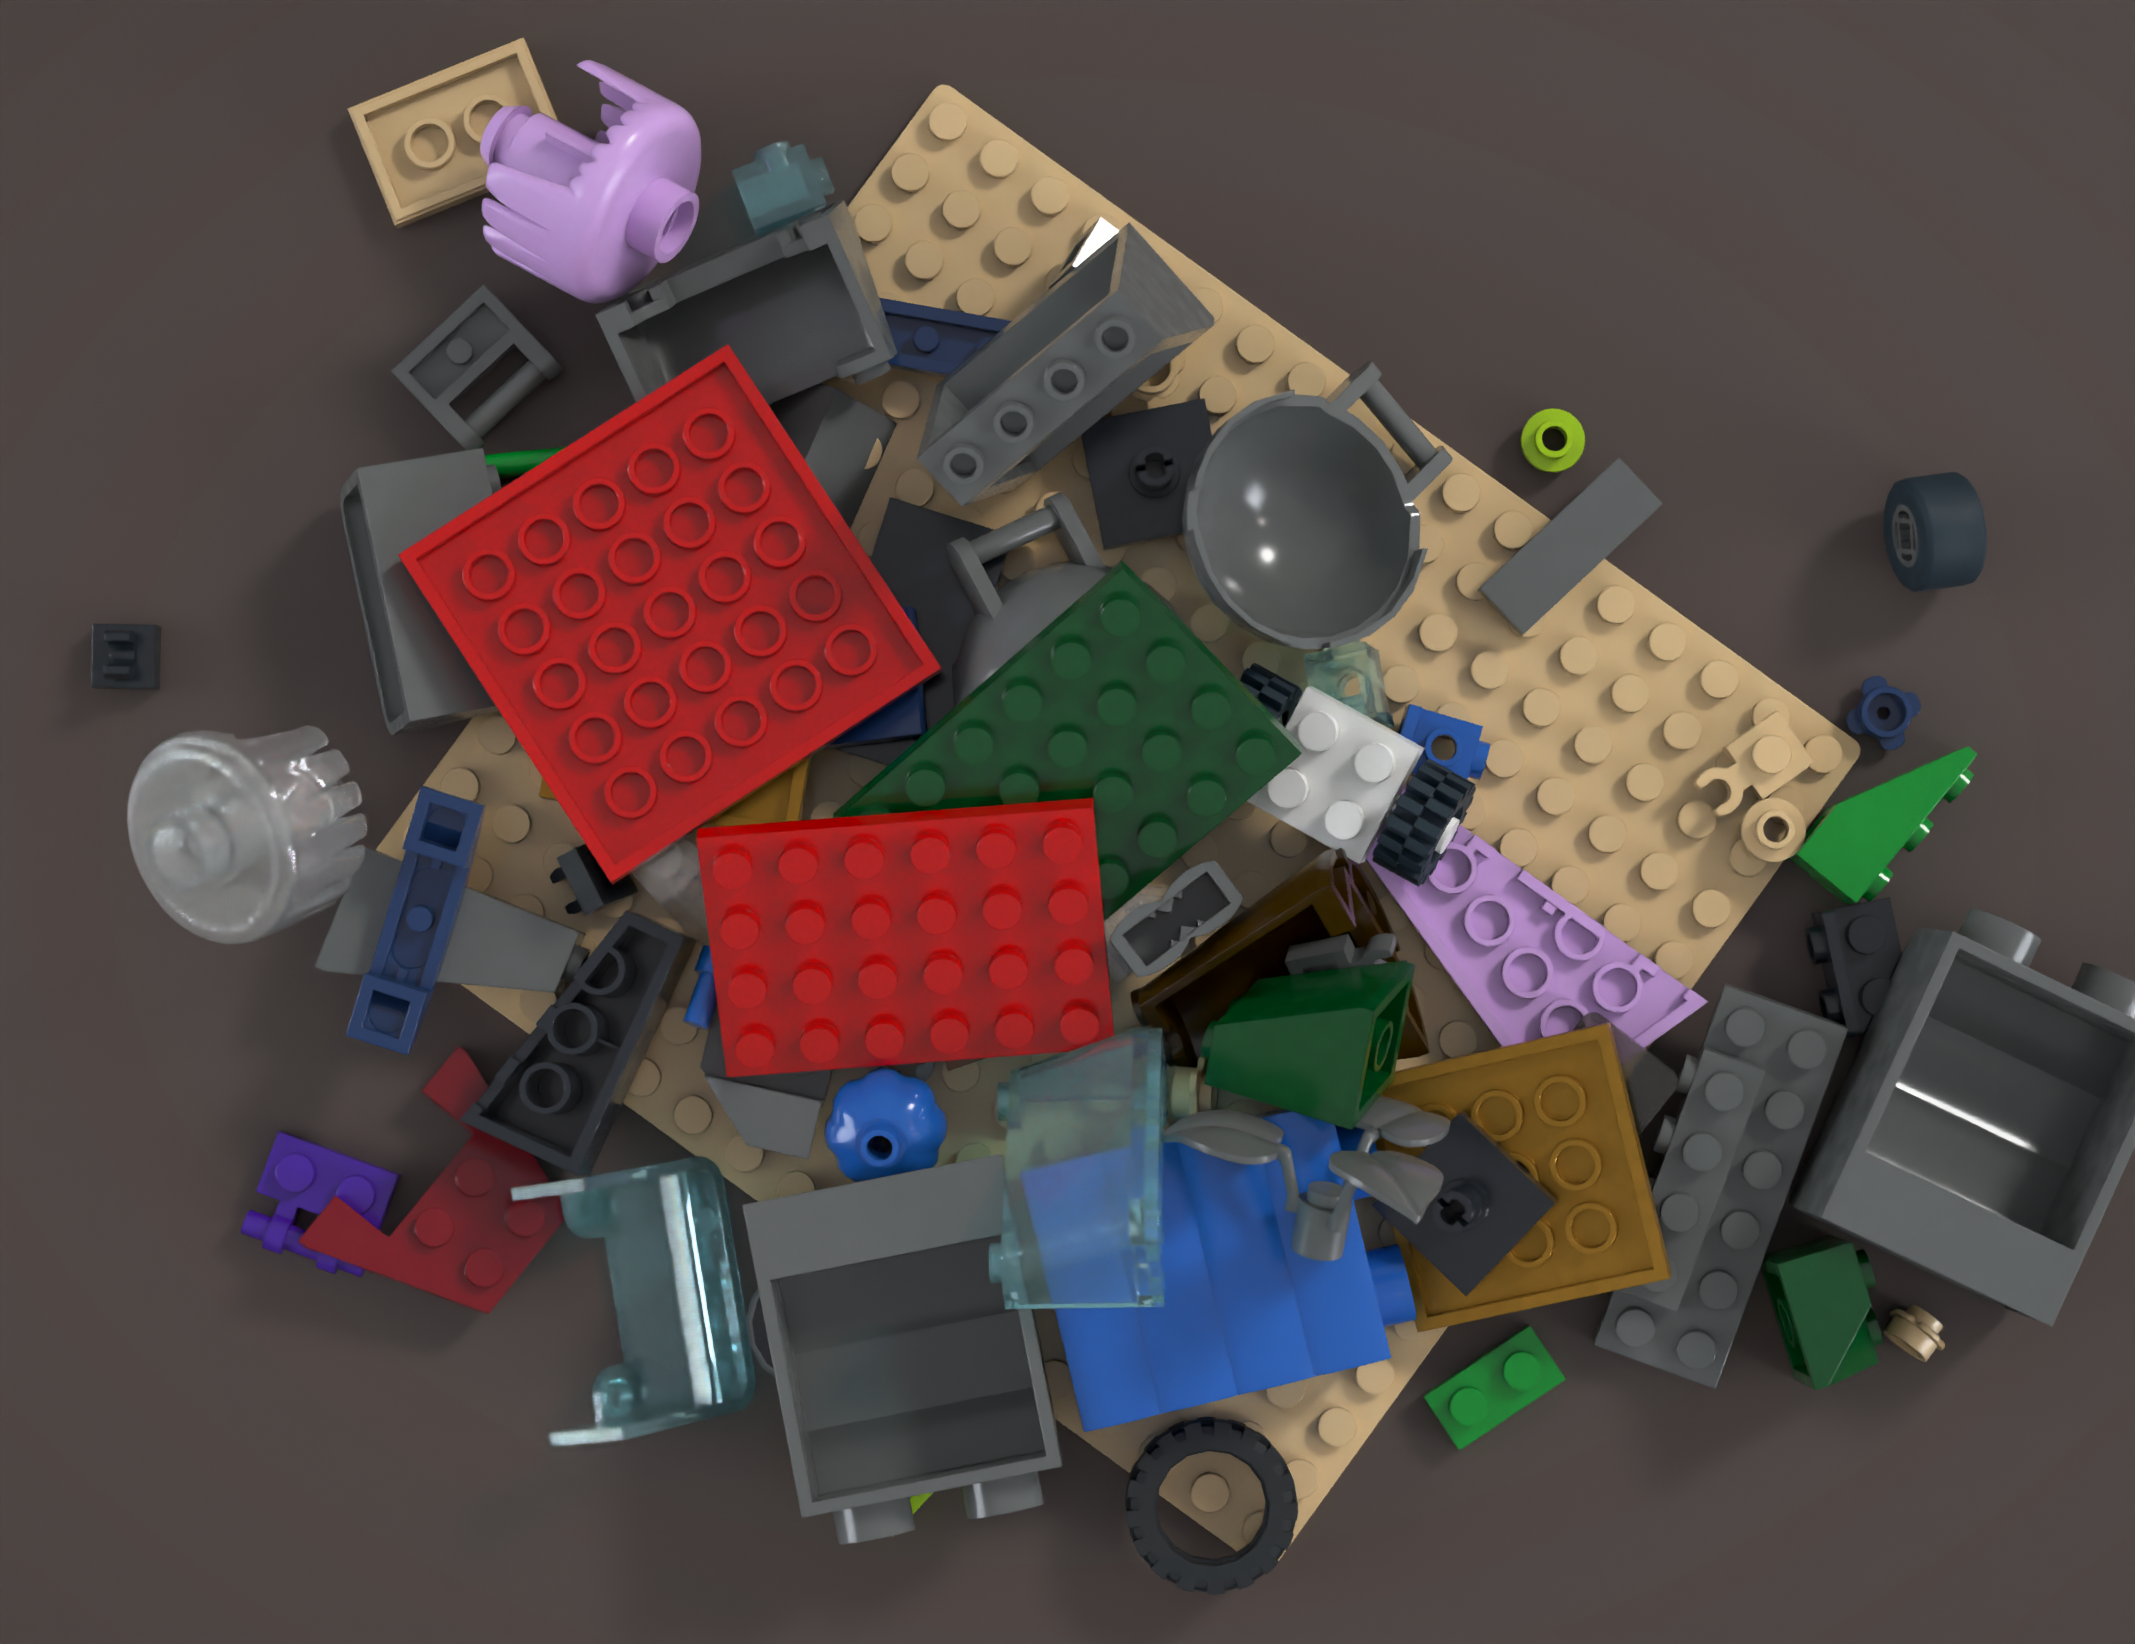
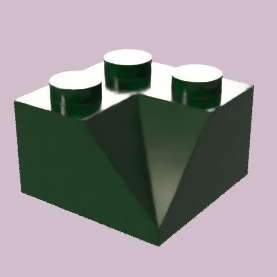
M1828 1235L1765 1254L1760 1269L1794 1380L1816 1391L1829 1387L1879 1363L1874 1346L1883 1344L1879 1323L1871 1308L1872 1304L1867 1291L1868 1288L1875 1287V1277L1864 1249L1855 1251L1853 1242Z

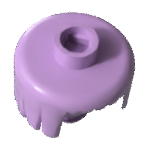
M585 60L578 63L577 66L604 81L599 82L601 94L619 106L616 107L609 104H602L600 119L609 129L606 132L602 130L597 132L595 140L544 113L533 115L532 110L528 106H505L501 108L489 121L480 145L481 157L488 165L486 187L502 203L500 204L489 198L482 200L483 217L492 226L484 225L483 235L485 240L492 246V250L499 257L581 301L597 304L610 302L625 295L642 282L658 263H666L673 259L686 244L694 229L699 213V198L695 194L701 166V137L693 117L680 105L603 64L592 60Z

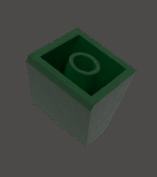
M1397 961L1258 979L1241 998L1235 997L1231 1001L1227 1013L1219 1021L1213 1020L1209 1024L1201 1046V1057L1208 1059L1204 1084L1352 1130L1394 1079L1415 964Z

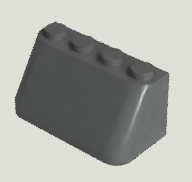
M483 448L360 467L352 473L340 490V506L383 716L391 735L420 731L499 711L398 556L404 550L501 489L498 471L494 464H486Z

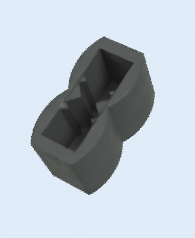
M1216 861L1198 864L1181 874L1169 886L1161 901L1147 903L1129 913L1115 928L1109 941L1136 977L1155 974L1171 965L1183 953L1190 938L1208 934L1224 925L1238 910L1243 896Z

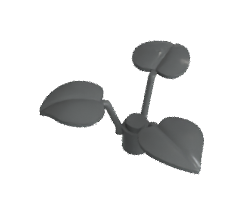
M1380 1096L1355 1125V1127L1365 1130L1356 1151H1338L1330 1155L1328 1167L1334 1174L1344 1179L1343 1185L1328 1181H1314L1308 1185V1190L1301 1194L1298 1189L1291 1149L1286 1145L1280 1144L1283 1140L1284 1131L1277 1125L1257 1116L1223 1109L1191 1114L1180 1119L1164 1132L1162 1144L1167 1142L1182 1143L1208 1155L1239 1164H1265L1277 1159L1282 1167L1287 1193L1284 1209L1288 1212L1296 1213L1291 1241L1292 1250L1309 1259L1333 1261L1343 1256L1352 1209L1351 1201L1357 1187L1413 1221L1414 1224H1418L1428 1205L1438 1195L1443 1185V1173L1434 1165L1395 1151H1377L1369 1154L1371 1145L1381 1137L1404 1147L1431 1145L1445 1138L1450 1129V1120L1438 1114L1424 1112L1407 1102Z

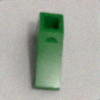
M1969 746L1953 750L1826 807L1806 831L1802 846L1789 859L1845 905L1857 903L1861 897L1868 902L1872 901L1893 876V872L1887 868V865L1901 848H1904L1908 853L1913 851L1933 827L1934 823L1927 816L1942 798L1951 803L1969 784L1974 774L1967 767L1978 754Z

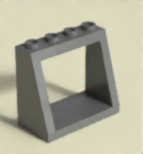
M1129 222L936 385L917 459L961 507L1020 486L1214 326V317Z

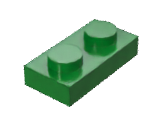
M1527 1324L1422 1394V1396L1460 1451L1566 1379L1531 1326Z

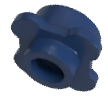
M1872 676L1862 683L1861 690L1863 696L1856 709L1850 710L1847 713L1845 719L1846 726L1853 734L1865 733L1877 739L1880 747L1884 750H1895L1905 742L1903 731L1909 726L1912 717L1919 714L1921 709L1920 700L1912 692L1904 693L1895 687L1888 686L1885 678ZM1880 707H1885L1889 711V716L1886 719L1878 717L1877 711Z

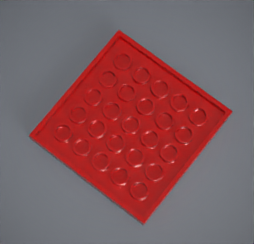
M728 344L398 554L612 884L942 672L941 666Z

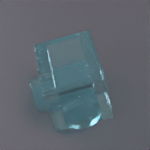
M788 141L766 146L753 154L755 162L732 170L756 235L826 206L824 196L835 192L822 156L810 160L803 143L792 148Z

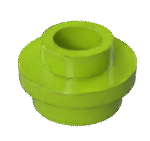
M1545 409L1536 413L1527 421L1521 434V449L1526 460L1536 469L1548 473L1561 472L1573 466L1581 457L1585 446V434L1580 422L1572 414L1561 409ZM1548 429L1559 430L1565 438L1563 449L1559 451L1548 450L1542 442L1543 432Z

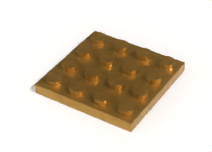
M1611 1022L1395 1071L1393 1081L1381 1096L1407 1102L1424 1112H1431L1446 1117L1450 1122L1464 1110L1558 1200L1467 1296L1392 1226L1395 1242L1399 1245L1411 1287L1416 1311L1415 1324L1417 1333L1670 1279L1672 1276ZM1383 1137L1375 1141L1377 1151H1395L1416 1158L1428 1147V1145L1423 1147H1404L1394 1144Z

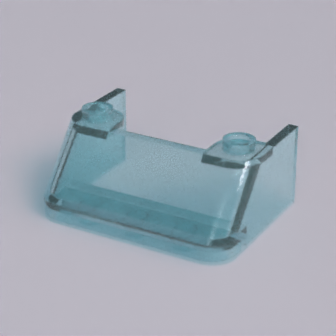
M702 1156L511 1188L512 1201L560 1195L565 1222L576 1236L583 1239L605 1238L624 1362L604 1368L594 1382L592 1401L596 1422L549 1433L551 1446L626 1440L737 1412L749 1404L755 1390V1372L751 1348L748 1342L746 1316L724 1179L719 1168L712 1160Z

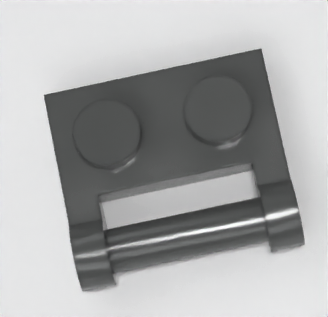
M483 284L391 372L465 450H472L484 446L486 443L482 438L542 381L547 379L551 383L564 368ZM517 347L529 360L473 413L463 420L452 407Z

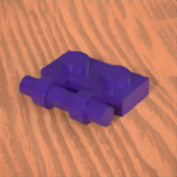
M278 1131L256 1192L280 1200L273 1217L250 1209L243 1221L241 1234L263 1241L262 1248L281 1255L284 1250L315 1260L317 1261L316 1268L335 1275L339 1269L362 1277L365 1270L302 1247L298 1240L307 1230L295 1226L301 1208L320 1215L336 1195L381 1231L402 1174L288 1132Z

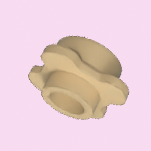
M1199 1057L1197 1068L1182 1066L1176 1068L1171 1094V1107L1174 1118L1182 1119L1198 1112L1216 1110L1219 1089L1204 1084L1208 1059Z

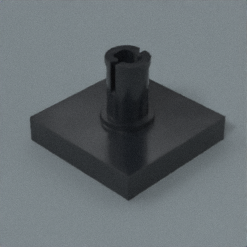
M1205 398L1102 418L1081 435L1103 550L1184 535L1182 517L1187 481L1199 452L1212 437Z
M1463 1110L1450 1122V1129L1445 1138L1428 1145L1417 1157L1437 1167L1444 1177L1441 1191L1430 1202L1420 1222L1414 1224L1413 1221L1380 1200H1377L1372 1206L1450 1282L1467 1296L1558 1200Z

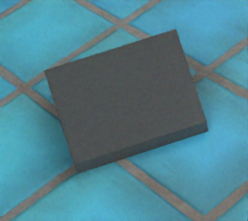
M819 383L774 402L769 407L848 527L851 528L879 465L878 463L873 468L864 469L874 444L878 438L884 454L897 423L843 391Z

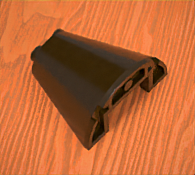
M1343 848L1331 849L1318 855L1145 986L1133 990L1130 994L1131 1003L1140 1024L1143 1027L1151 1025L1157 1034L1160 1052L1169 1067L1177 1065L1197 1068L1199 1057H1201L1203 1038L1209 1024L1213 1020L1219 1021L1227 1013L1229 1005L1235 997L1241 998L1258 979L1291 975L1285 964L1289 946L1349 934L1355 948L1366 946L1368 940L1375 935L1383 933L1394 934L1374 889L1357 862L1348 858ZM1398 941L1396 942L1393 956L1382 960L1386 962L1400 961L1396 952L1401 950ZM1413 983L1411 985L1397 1060L1415 1058L1430 1053L1426 1030Z

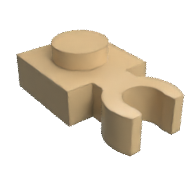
M1777 710L1722 748L1733 764L1727 768L1713 767L1701 772L1692 784L1696 790L1708 785L1712 780L1720 781L1725 785L1727 789L1725 801L1712 810L1713 814L1718 817L1731 813L1739 806L1743 797V790L1750 787L1757 799L1763 800L1815 762Z

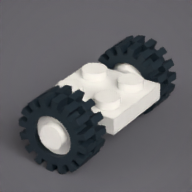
M1253 663L1250 669L1247 668L1242 673L1239 681L1301 744L1302 754L1248 799L1247 802L1332 849L1343 848L1347 857L1359 864L1365 862L1379 835L1378 844L1373 851L1374 857L1372 861L1418 887L1421 884L1423 885L1428 876H1431L1436 869L1438 861L1444 857L1449 843L1453 842L1458 833L1457 829L1467 815L1466 810L1473 801L1476 784L1428 759L1425 764L1418 768L1415 777L1412 776L1408 782L1404 794H1401L1425 748L1313 686L1306 687L1302 695L1300 687ZM1384 824H1386L1385 829L1381 832Z

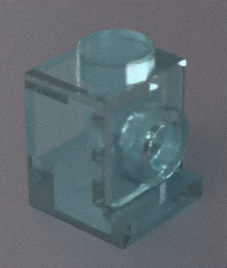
M1359 639L1343 646L1324 648L1323 651L1303 655L1308 687L1313 686L1387 728L1394 727L1393 716L1388 710L1379 650L1365 641L1360 642ZM1358 677L1360 693L1346 697L1344 690L1347 682L1352 678Z

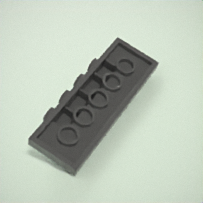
M1727 983L1723 984L1697 1058L1686 1054L1678 1072L1674 1091L1682 1093L1683 1096L1675 1118L1664 1114L1652 1146V1151L1661 1154L1653 1178L1649 1176L1648 1178L1672 1276L1670 1279L1611 1291L1593 1340L1595 1346L1716 1389L1848 1031L1846 1025Z

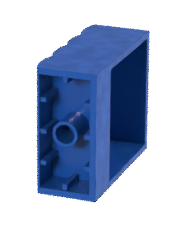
M1283 1108L1254 1115L1277 1125L1284 1131L1283 1140L1280 1144L1286 1145L1291 1149L1300 1194L1306 1192L1308 1185L1314 1181H1328L1343 1185L1344 1179L1334 1174L1328 1167L1330 1155L1338 1151H1356L1361 1136L1365 1131L1364 1129L1354 1127L1350 1130ZM1163 1137L1024 1170L1023 1180L1084 1432L1124 1424L1162 1413L1190 1408L1390 1359L1391 1354L1384 1327L1416 1320L1411 1287L1399 1245L1394 1244L1365 1251L1354 1200L1370 1197L1371 1195L1358 1187L1351 1201L1352 1209L1343 1256L1333 1261H1319L1303 1257L1291 1248L1296 1213L1288 1212L1284 1209L1287 1193L1282 1167L1277 1159L1265 1164H1239L1208 1155L1182 1143L1167 1142L1162 1144ZM1375 1142L1371 1145L1369 1154L1377 1152Z

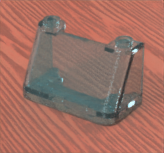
M1135 1028L1081 1046L1069 1052L1056 1054L1011 1069L1009 1082H999L997 1089L999 1121H1007L1001 1243H990L989 1247L990 1282L1002 1283L1005 1309L1165 1307V1272H1162L1161 1262L1162 1244H1164L1162 1218L1164 1144H1162L1166 1118H1169V1086L1163 1028Z

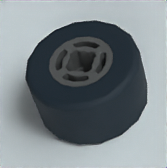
M1947 472L1905 478L1893 484L1887 495L1884 510V536L1892 569L1901 584L1912 592H1922L1964 586L1975 582L1982 572L1985 562L1987 529L1979 496L1969 479L1958 472Z

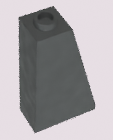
M362 847L314 967L326 972L364 975V973L369 972L403 860L372 848ZM466 886L437 982L562 993L566 982L572 983L575 979L574 975L589 957L590 949L581 946L586 933Z

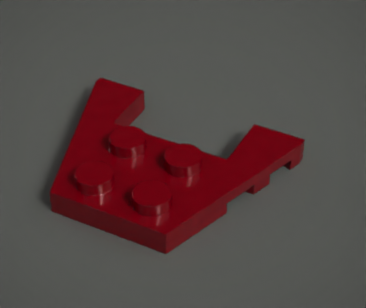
M458 1046L423 1088L421 1093L471 1132L472 1136L390 1236L383 1234L335 1195L298 1240V1243L310 1251L327 1255L362 1270L382 1275L417 1290L488 1315L570 1212L533 1154L460 1121L470 1106L480 1099L489 1086L467 1052Z

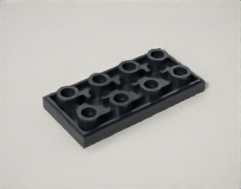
M890 497L871 556V562L900 606H911L916 609L918 633L942 668V672L923 683L926 728L928 731L954 708L952 665L957 661L966 628L976 615L948 560L946 545L961 537L972 541L994 529ZM1008 552L982 564L995 590H997ZM920 737L832 749L888 766Z

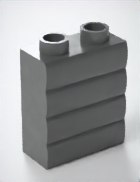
M1969 908L1958 933L1917 927L1894 971L1891 979L1892 982L1882 1004L1867 1029L1853 1067L1831 1107L1821 1136L1800 1174L1788 1206L2011 1312L2053 1327L2135 1148V982L2102 967L2083 962L2070 988L2029 968L2042 941L2041 938L1996 915L1976 908Z
M1004 1155L987 1156L743 1205L802 1518L833 1512L839 1545L885 1538L915 1530L910 1502L911 1496L961 1487L967 1519L996 1516L1044 1504L1038 1471L1062 1467L1063 1456Z

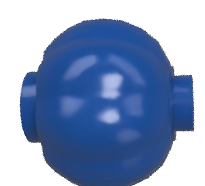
M878 1068L871 1070L862 1078L849 1080L840 1087L833 1099L832 1112L825 1122L824 1136L827 1147L834 1153L838 1168L845 1177L854 1182H861L934 1167L939 1158L940 1145L946 1139L948 1123L945 1112L935 1101L934 1091L926 1082L917 1077L901 1075L894 1069Z

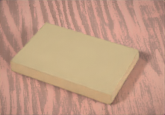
M524 37L348 108L350 117L397 229L490 192L486 187L488 165L481 157L480 145L489 121L501 108L505 106H528L532 110L533 115L544 113L558 121Z

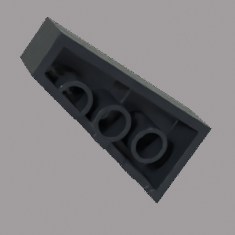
M626 910L574 975L575 979L555 1004L550 1005L536 1023L537 1027L514 1056L508 1058L494 1076L495 1080L480 1099L470 1106L460 1121L573 1174H591L697 939L640 913Z

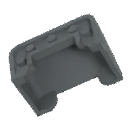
M844 199L641 285L612 301L596 314V318L635 402L646 397L727 344L768 405L836 376L845 378L852 375L856 385L868 382L890 371L891 367L888 360L897 354L854 221Z

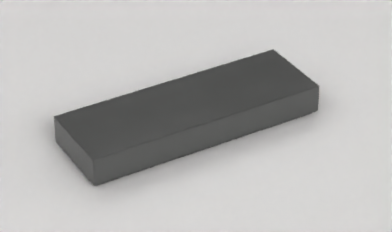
M1618 458L1489 578L1478 591L1522 636L1663 503Z

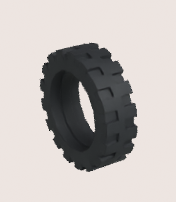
M1201 1417L1197 1418L1198 1420L1186 1423L1183 1421L1169 1427L1168 1431L1162 1433L1159 1437L1156 1436L1144 1448V1452L1138 1461L1136 1460L1129 1476L1130 1479L1125 1495L1126 1521L1137 1552L1159 1577L1164 1580L1166 1578L1185 1591L1194 1592L1196 1590L1218 1595L1225 1594V1591L1238 1588V1590L1247 1588L1255 1583L1254 1580L1261 1577L1264 1573L1267 1575L1279 1563L1278 1559L1285 1550L1287 1551L1291 1544L1295 1522L1298 1517V1502L1294 1480L1285 1460L1264 1435L1235 1420ZM1206 1451L1231 1454L1247 1464L1260 1480L1266 1501L1263 1522L1253 1540L1235 1554L1217 1559L1191 1556L1175 1546L1161 1528L1157 1512L1159 1488L1170 1469L1187 1456Z

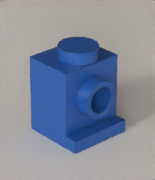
M1413 704L1406 706L1398 734L1425 748L1410 776L1415 777L1418 768L1425 764L1426 760L1431 759L1467 780L1468 777L1480 780L1490 749V743L1479 740L1483 726L1429 711ZM1446 736L1453 741L1455 752L1449 760H1440L1433 755L1431 745L1436 737Z

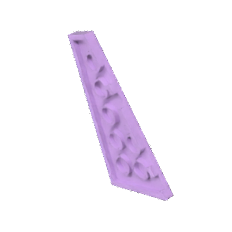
M1405 784V786H1404V788H1403L1401 794H1404V792L1406 791V787H1407L1406 784ZM1384 824L1381 832L1385 829L1386 824ZM1461 825L1457 829L1458 833L1453 842L1449 843L1444 857L1438 861L1431 876H1428L1426 882L1423 885L1421 884L1420 887L1372 861L1374 857L1373 851L1378 844L1379 835L1366 858V862L1500 1047L1611 1022L1622 1065L1708 1002Z

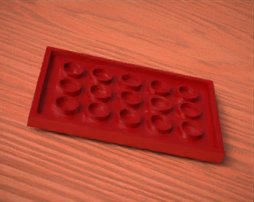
M1093 798L698 828L696 841L727 1077L1115 1048Z

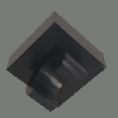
M92 624L91 687L95 689L160 690L161 627L146 624Z
M586 844L575 847L557 857L561 867L555 869L550 875L553 884L567 879L577 898L565 906L568 914H576L583 911L586 916L621 902L639 892L630 874L612 884Z

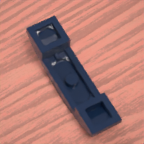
M421 786L402 848L406 850L370 970L364 973L346 1036L405 1055L411 1053L455 927L470 875L486 805Z

